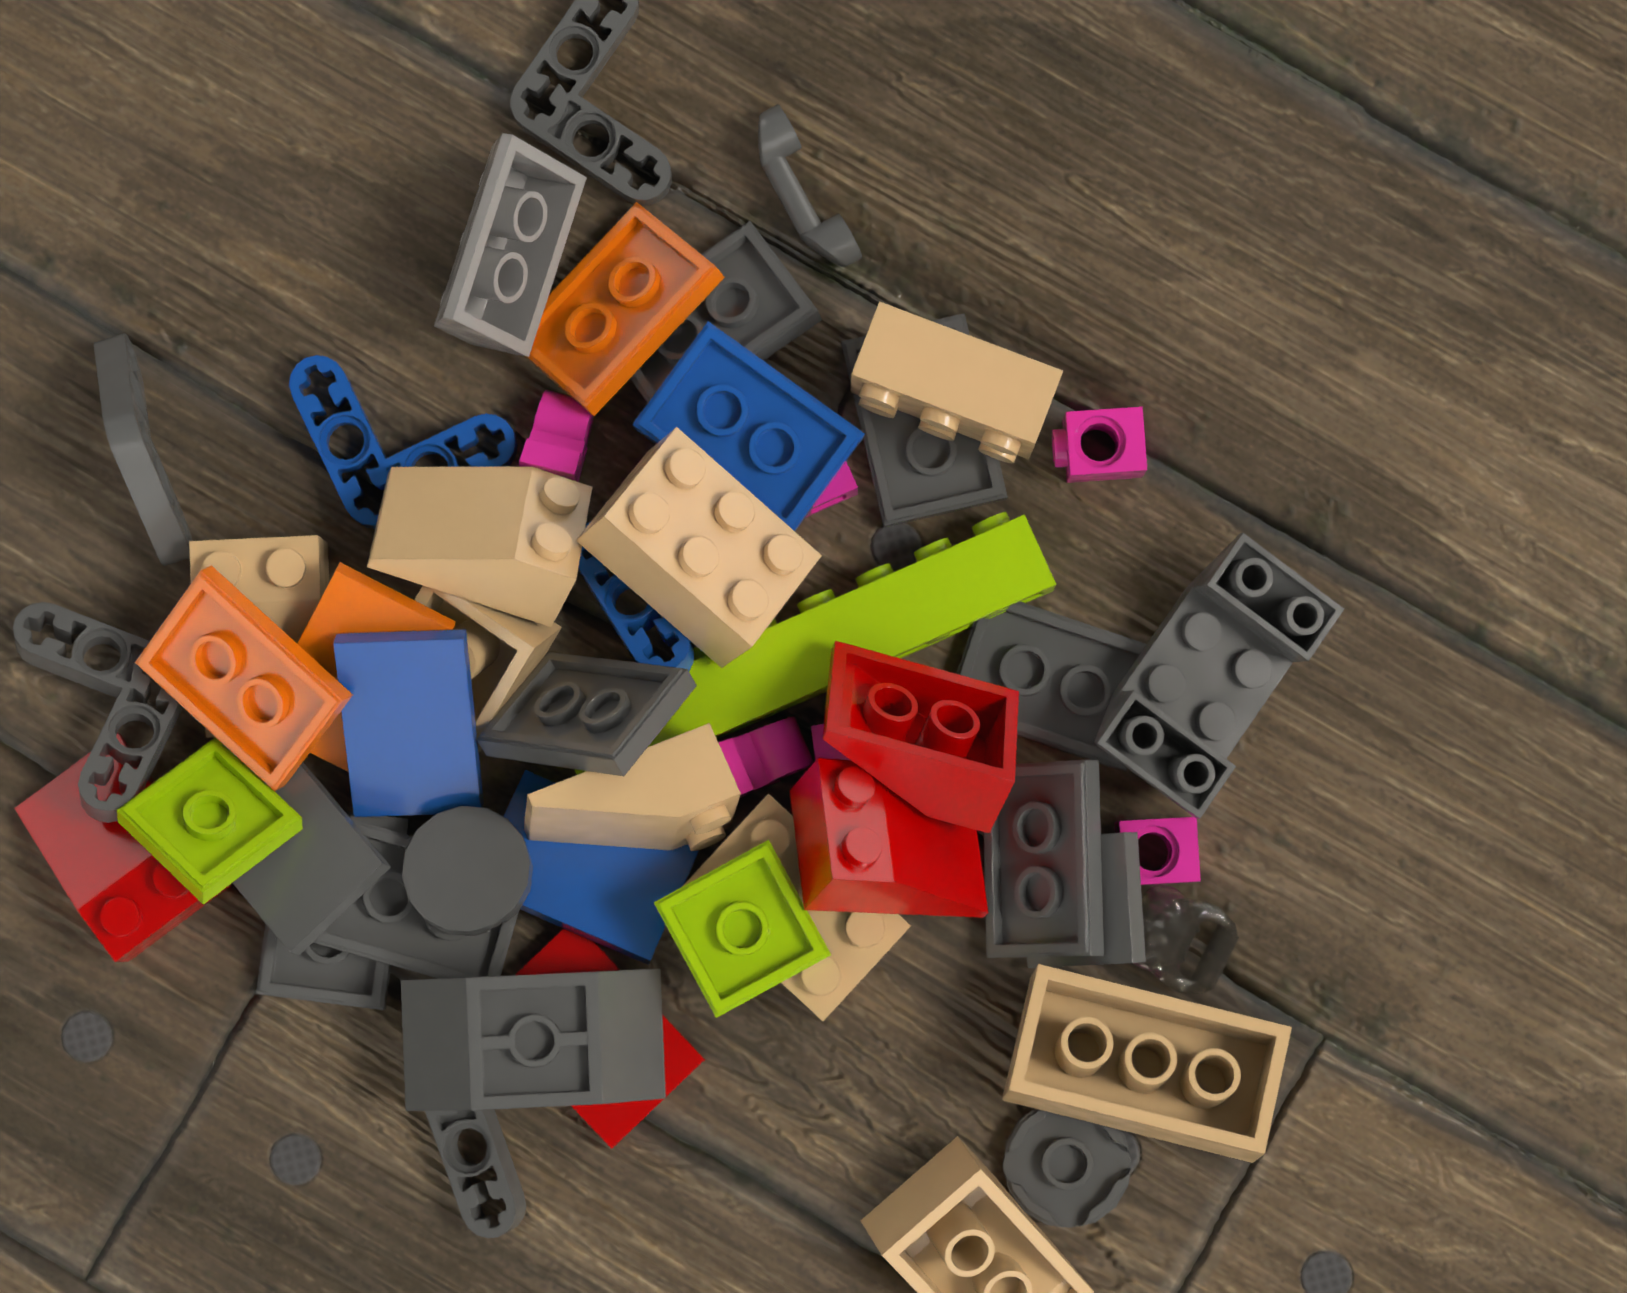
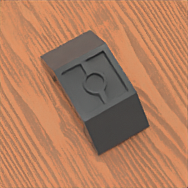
M1240 533L1186 587L1112 695L1094 744L1194 818L1200 819L1236 767L1227 760V757L1292 663L1310 660L1344 608L1246 534Z
M660 969L401 980L406 1111H471L553 1107L666 1098Z

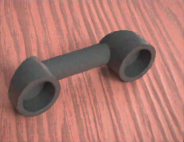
M777 104L762 112L758 121L760 164L802 241L821 257L839 267H847L862 259L861 251L850 229L839 213L821 223L785 157L802 149L783 109Z

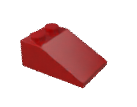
M835 640L830 657L823 740L927 817L990 833L1015 783L1019 691Z
M117 732L116 738L120 744L130 748L122 735ZM88 753L14 809L74 907L114 962H129L232 885L227 886L203 905L118 821L107 823L97 821L87 815L81 806L78 782L81 771L90 755ZM114 760V772L109 782L105 786L94 784L97 787L98 800L107 801L111 794L123 795L119 789V774L124 765ZM150 776L144 790L155 782L152 776Z
M817 758L790 790L804 910L984 918L988 914L977 830L927 817L851 760Z

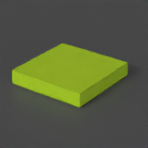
M216 737L117 809L118 823L203 905L303 829L302 817Z
M769 840L654 902L716 1018L831 956L807 910H804L803 902Z

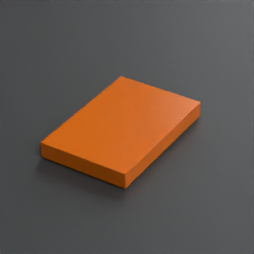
M636 202L549 294L530 355L526 358L591 415L595 416L725 277L713 263Z
M340 562L297 644L338 680L333 645L336 634L453 630L456 621ZM340 712L310 753L349 772L342 712Z
M212 565L200 570L135 661L147 675L273 791L287 784L353 696L349 690Z

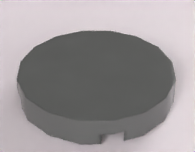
M460 806L437 813L417 829L405 850L402 878L409 901L428 924L451 935L477 936L490 932L489 929L497 927L503 921L506 923L519 912L531 890L533 864L524 838L507 818L487 808Z
M1033 1108L1017 1121L1007 1138L1002 1167L1008 1190L1024 1212L1046 1225L1073 1228L1095 1223L1117 1206L1129 1185L1131 1158L1126 1136L1122 1130Z

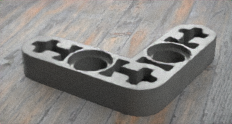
M575 0L514 87L510 103L513 116L517 125L528 135L628 202L633 204L637 202L641 206L653 205L660 202L668 194L672 185V172L667 157L657 147L583 98L635 23L639 14V0H621L626 10L622 14L611 10L600 24L601 32L609 35L605 41H602L590 27L577 23L579 18L584 16L588 23L592 25L600 13L599 1ZM572 38H580L587 41L593 49L591 62L580 70L566 69L557 59V52L560 46ZM548 67L560 81L572 85L573 88L569 93H566L563 87L558 84L550 96V104L554 109V113L550 117L540 113L532 120L528 118L530 110L525 102V98L529 94L540 98L551 84L549 76L541 73ZM588 124H597L603 127L609 134L607 149L595 157H586L580 154L573 145L576 132ZM622 142L631 145L624 151V155L634 165L642 168L648 161L656 164L654 174L659 182L654 187L644 183L638 190L632 188V174L617 162L613 174L604 171L616 159Z
M126 333L94 342L103 423L114 458L161 564L166 566L190 558L189 541H192L191 533L151 439L143 378L133 346Z
M46 602L31 604L20 611L13 625L16 650L21 658L35 667L117 698L81 771L78 787L81 806L87 815L97 821L107 823L118 821L117 809L144 790L183 707L162 687L156 698V710L147 705L151 695L150 677L147 676L135 661L150 641L56 604ZM45 624L53 626L54 637L57 640L45 638L41 645L33 644L30 630L40 632ZM79 634L74 642L72 658L68 659L66 658L65 643L72 645L73 635ZM106 644L117 649L121 657L116 666L110 670L97 671L88 667L84 662L86 652L95 645ZM131 721L144 722L153 730V738L142 748H127L120 744L116 738L117 731L122 725ZM114 760L124 765L119 774V789L123 795L111 794L107 801L98 800L97 787L94 784L105 786L109 782L114 772Z
M495 1110L425 1111L461 1216L468 1229L477 1236L495 1238L516 1228L525 1215V1195ZM466 1128L477 1130L486 1140V1156L480 1163L468 1162L461 1156L458 1150L459 1135ZM494 1167L497 1176L472 1186L469 1177L477 1176ZM489 1195L492 1199L503 1198L506 1204V1210L498 1214V1218L495 1215L485 1216L482 1211L481 1204L489 1200Z

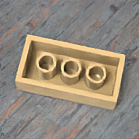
M1038 964L1030 978L1002 1100L1253 1163L1265 1154L1292 1027Z

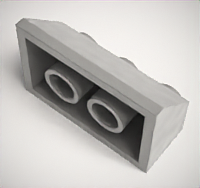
M502 133L491 148L485 170L480 178L479 188L465 231L460 240V247L446 290L441 299L434 327L471 345L529 357L587 177L516 136Z

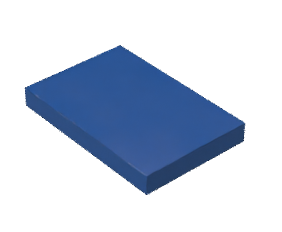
M709 321L632 424L634 429L655 444L661 441L674 428L678 427L794 531L803 522L865 435L861 430Z
M466 629L336 634L333 645L337 678L353 694L341 712L354 817L436 815L437 813L460 806L483 808L484 799Z
M525 770L503 816L512 823L524 838L533 864L531 890L520 910L649 965L666 928V924L654 902L676 891L686 883L700 850L691 851L688 844L674 850H658L528 840L524 831L527 794L553 785L555 782Z

